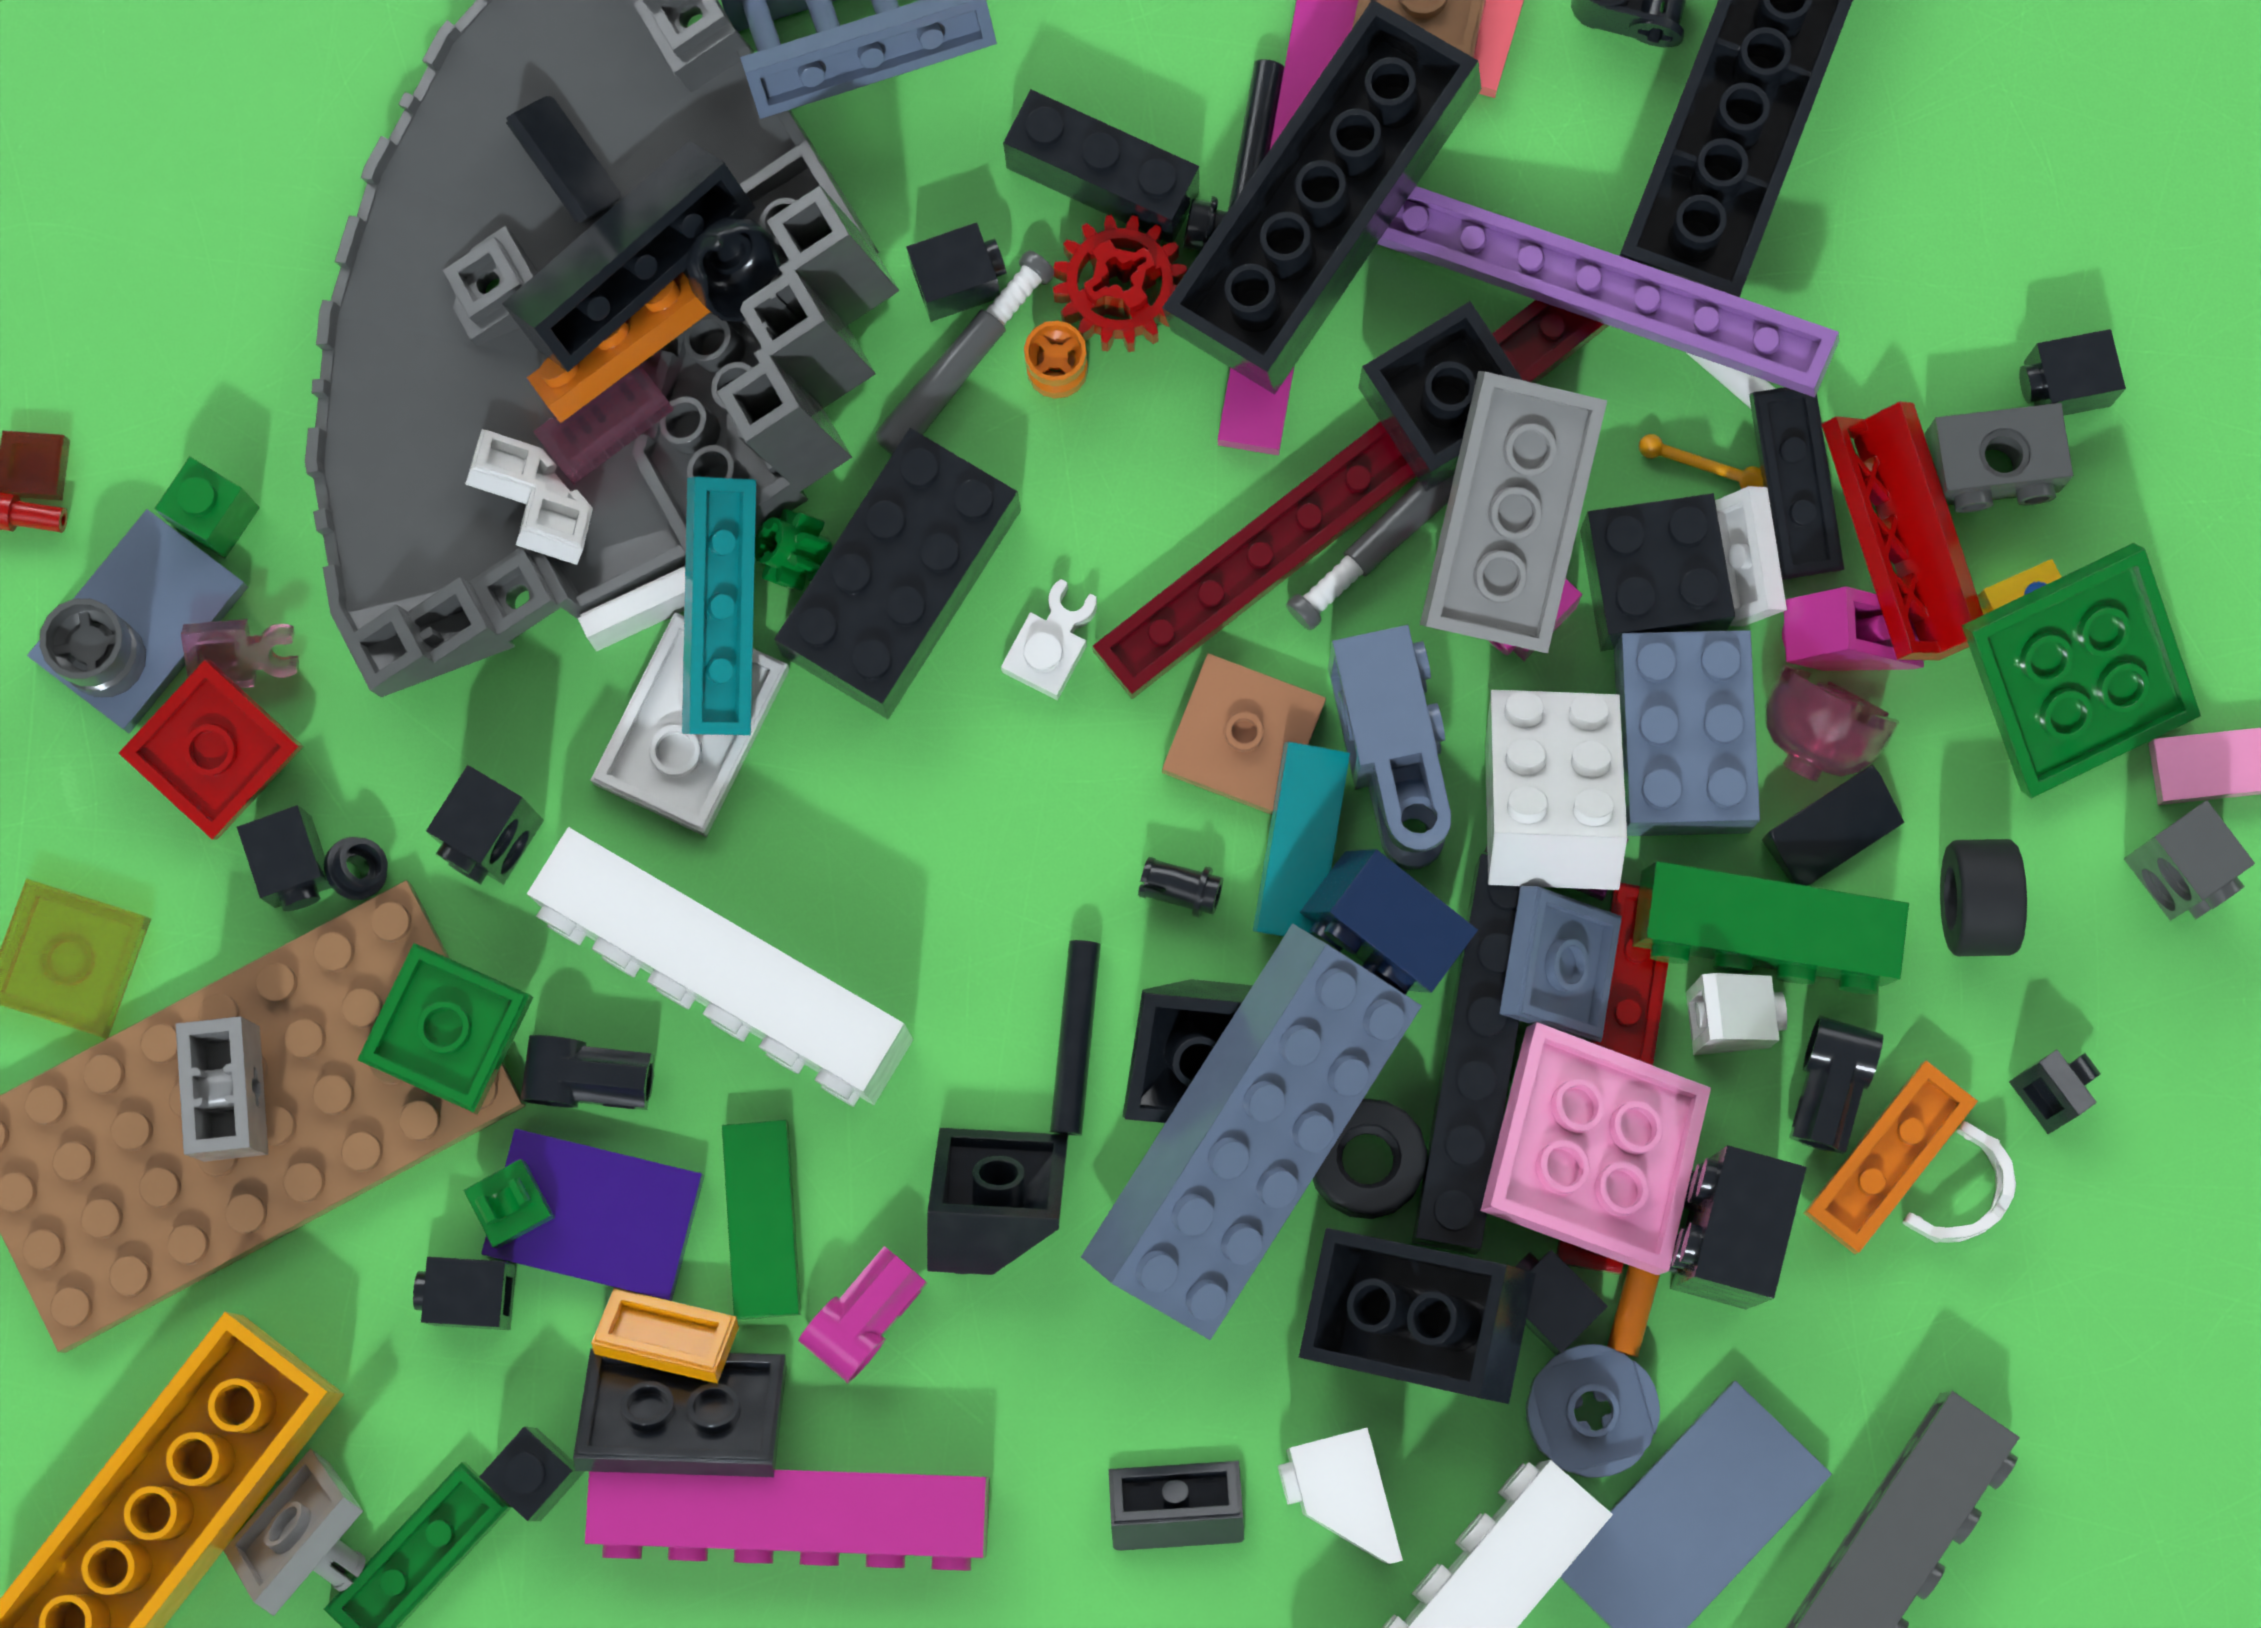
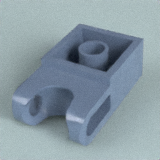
M1409 625L1333 640L1328 672L1346 751L1350 753L1349 764L1355 790L1369 788L1381 845L1386 857L1400 868L1409 870L1421 869L1430 865L1438 858L1451 826V810L1438 754L1441 753L1440 742L1445 741L1444 725L1438 704L1427 705L1424 693L1427 692L1426 680L1431 679V672L1424 642H1412ZM1408 819H1419L1425 824L1427 832L1412 833L1403 826L1402 822Z

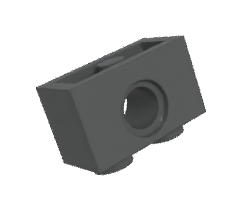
M2061 403L1935 417L1924 434L1947 505H1954L1956 512L1980 511L1993 506V500L2016 497L2019 505L2046 503L2054 500L2056 493H2059L2073 477ZM1998 450L2005 453L2012 462L2013 471L2001 473L1992 469L1986 461L1985 451Z

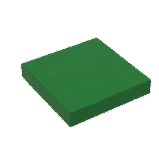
M413 943L357 1060L478 1115L534 997Z

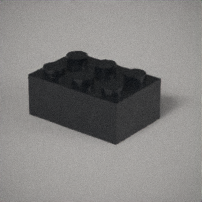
M1729 1145L1710 1158H1706L1702 1164H1698L1695 1171L1692 1170L1684 1203V1209L1690 1210L1686 1227L1681 1228L1680 1233L1677 1234L1668 1271L1674 1273L1670 1289L1745 1310L1774 1299L1807 1167Z
M1326 1228L1298 1358L1509 1404L1536 1273L1506 1264Z

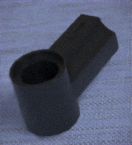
M1819 1015L1805 1053L1803 1070L1807 1071V1075L1798 1101L1789 1136L1790 1139L1823 1151L1840 1154L1846 1152L1863 1089H1868L1878 1065L1883 1045V1034Z
M529 1035L520 1100L532 1104L577 1108L578 1103L603 1105L605 1107L647 1110L653 1087L654 1055L643 1052L587 1047L586 1042L564 1037Z

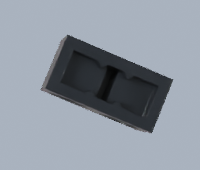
M467 765L426 832L441 844L436 855L447 861L450 867L480 885L487 875L504 885L544 820L522 796Z

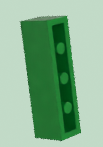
M1656 861L1641 872L1632 946L1651 949V959L1666 963L1686 964L1689 963L1690 956L1714 959L1713 968L1718 971L1751 974L1753 966L1776 969V979L1784 982L1814 984L1816 976L1840 980L1839 989L1846 992L1877 994L1879 986L1883 987L1901 979L1909 903Z

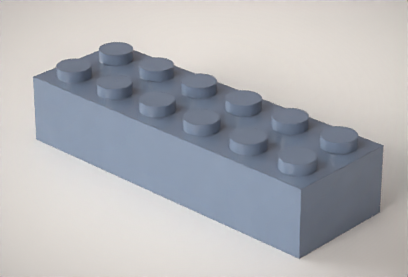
M1292 924L1083 1252L1081 1258L1113 1285L1211 1340L1422 1005L1330 945Z

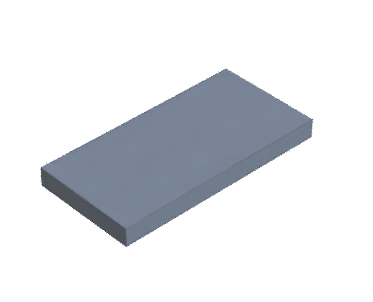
M1732 1381L1610 1510L1613 1514L1560 1578L1610 1628H1687L1832 1473L1737 1381Z

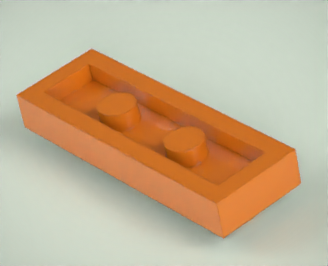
M682 272L569 372L565 371L550 358H547L539 369L526 378L557 420L562 423L711 311L694 295L688 278Z
M1927 1060L1922 1062L1803 1214L1853 1254L1859 1253L1978 1101Z

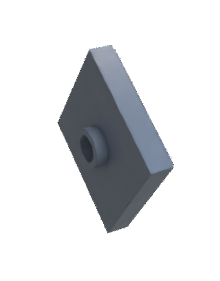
M1521 886L1499 1014L1529 1024L1538 1022L1589 1042H1601L1622 916L1539 886Z

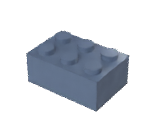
M1751 630L1622 633L1614 649L1616 694L1620 695L1627 836L1749 834L1760 821Z

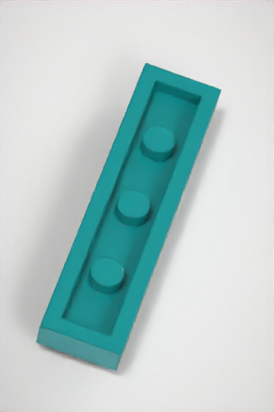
M687 478L682 734L751 735L756 480Z

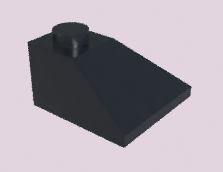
M1189 979L1142 990L1122 1115L1125 1119L1167 1122L1253 985Z
M939 1128L927 1210V1271L993 1275L1057 1231L1060 1225L1068 1135Z

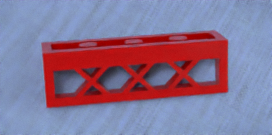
M1899 401L1866 419L1836 416L1822 423L1821 425L1897 660L1939 661L1968 648L1969 645L1962 625L1982 616L1983 612L1914 403ZM1850 438L1854 439L1859 457L1855 454ZM1871 502H1872V503L1874 504V506L1876 507L1878 516H1877V514L1874 512ZM1891 562L1894 564L1897 574L1893 571ZM1909 619L1914 624L1919 641L1915 639Z

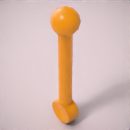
M1655 434L1645 435L1639 442V451L1646 458L1653 459L1662 456L1737 481L1741 489L1748 486L1763 487L1761 469L1751 466L1740 470L1663 444L1661 438Z

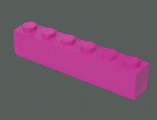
M775 1470L774 1477L589 1472L585 1544H603L602 1558L642 1559V1546L668 1547V1560L708 1561V1548L734 1549V1562L773 1564L774 1551H800L799 1565L839 1566L840 1553L866 1554L865 1567L905 1568V1555L932 1556L931 1569L971 1571V1558H985L987 1553L990 1478Z

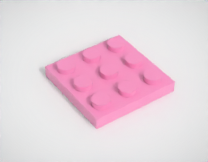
M1538 1022L1526 1027L1480 1211L1655 1275L1668 1272L1711 1087Z

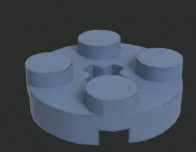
M1589 1344L1576 1346L1563 1351L1561 1354H1557L1536 1374L1532 1380L1526 1402V1420L1530 1435L1538 1450L1563 1471L1588 1478L1606 1477L1630 1468L1644 1454L1643 1452L1651 1444L1653 1434L1656 1433L1660 1420V1405L1656 1388L1645 1369L1635 1361H1632L1624 1353L1603 1345ZM1586 1392H1593L1596 1401L1603 1402L1607 1400L1610 1405L1611 1413L1601 1417L1603 1428L1592 1431L1587 1421L1578 1422L1576 1420L1574 1409L1582 1406L1583 1399L1581 1395Z

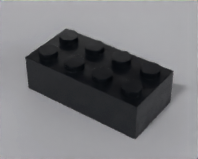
M909 428L774 638L781 655L886 719H889L1019 515L1021 508L1018 491L912 428Z

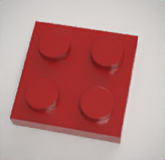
M204 660L118 754L208 837L215 840L231 826L304 746L211 660Z

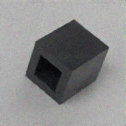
M977 222L906 246L910 267L930 322L993 301L1000 295L997 277L1007 274L1004 261L995 238L984 242Z
M2111 329L2037 343L2024 360V366L2020 367L2019 372L2021 391L2027 403L2034 402V406L2061 403L2063 416L2111 407L2126 389Z
M298 805L237 826L259 896L274 908L282 906L283 911H294L308 907L321 899L319 892L332 888L324 873L325 855L312 816Z
M1552 1250L1547 1252L1540 1260L1529 1252L1515 1266L1516 1268L1536 1273L1525 1325L1555 1355L1561 1354L1608 1307Z
M427 1257L426 1271L417 1272L413 1289V1306L415 1310L422 1311L421 1323L433 1326L511 1330L516 1265L506 1261Z
M524 1426L479 1477L527 1521H542L585 1471H575L574 1461L538 1428Z

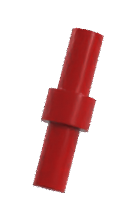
M0 492V530L13 532L17 526L60 533L64 532L68 520L66 508L22 502L17 494Z

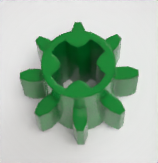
M783 509L781 519L773 517L766 520L759 528L755 537V559L766 565L761 575L762 579L786 588L791 587L799 591L803 590L805 580L812 581L832 550L831 541L827 537L820 535L825 522L803 512L796 513L788 509Z

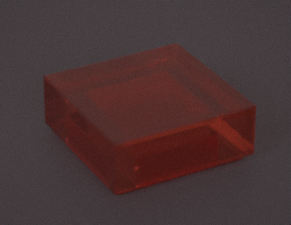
M2 430L0 445V492L17 494L20 498L62 501L70 440L65 435Z

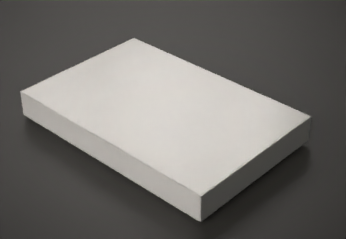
M674 613L590 781L606 791L707 837L790 668L788 664L753 648L751 735L682 734L684 616Z

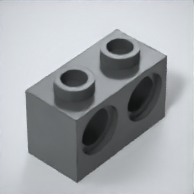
M2208 800L2124 858L2170 921L2187 910L2196 920L2209 910L2219 906L2245 887L2237 876L2255 864Z

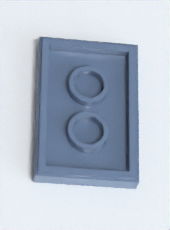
M146 509L73 598H91L106 604L141 636L146 649V660L139 680L128 691L114 697H93L78 690L69 681L58 675L45 662L39 647L40 640L27 656L130 734L246 591L248 586Z

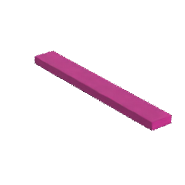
M1358 0L1296 1L1270 149L1352 30ZM1295 366L1275 395L1230 368L1218 434V446L1279 456Z

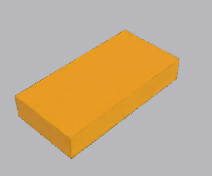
M613 1288L591 1344L596 1355L718 1384L739 1326L736 1316Z

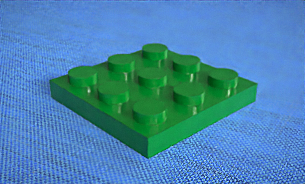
M2131 543L1962 625L2021 792L2031 799L2201 716L2146 550L2136 543Z

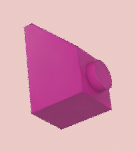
M1845 586L1786 599L1787 610L1784 611L1782 640L1785 646L1787 663L1822 671L1910 670L1924 667V660H1897L1877 595L1874 593ZM1909 619L1915 639L1919 641L1914 624Z

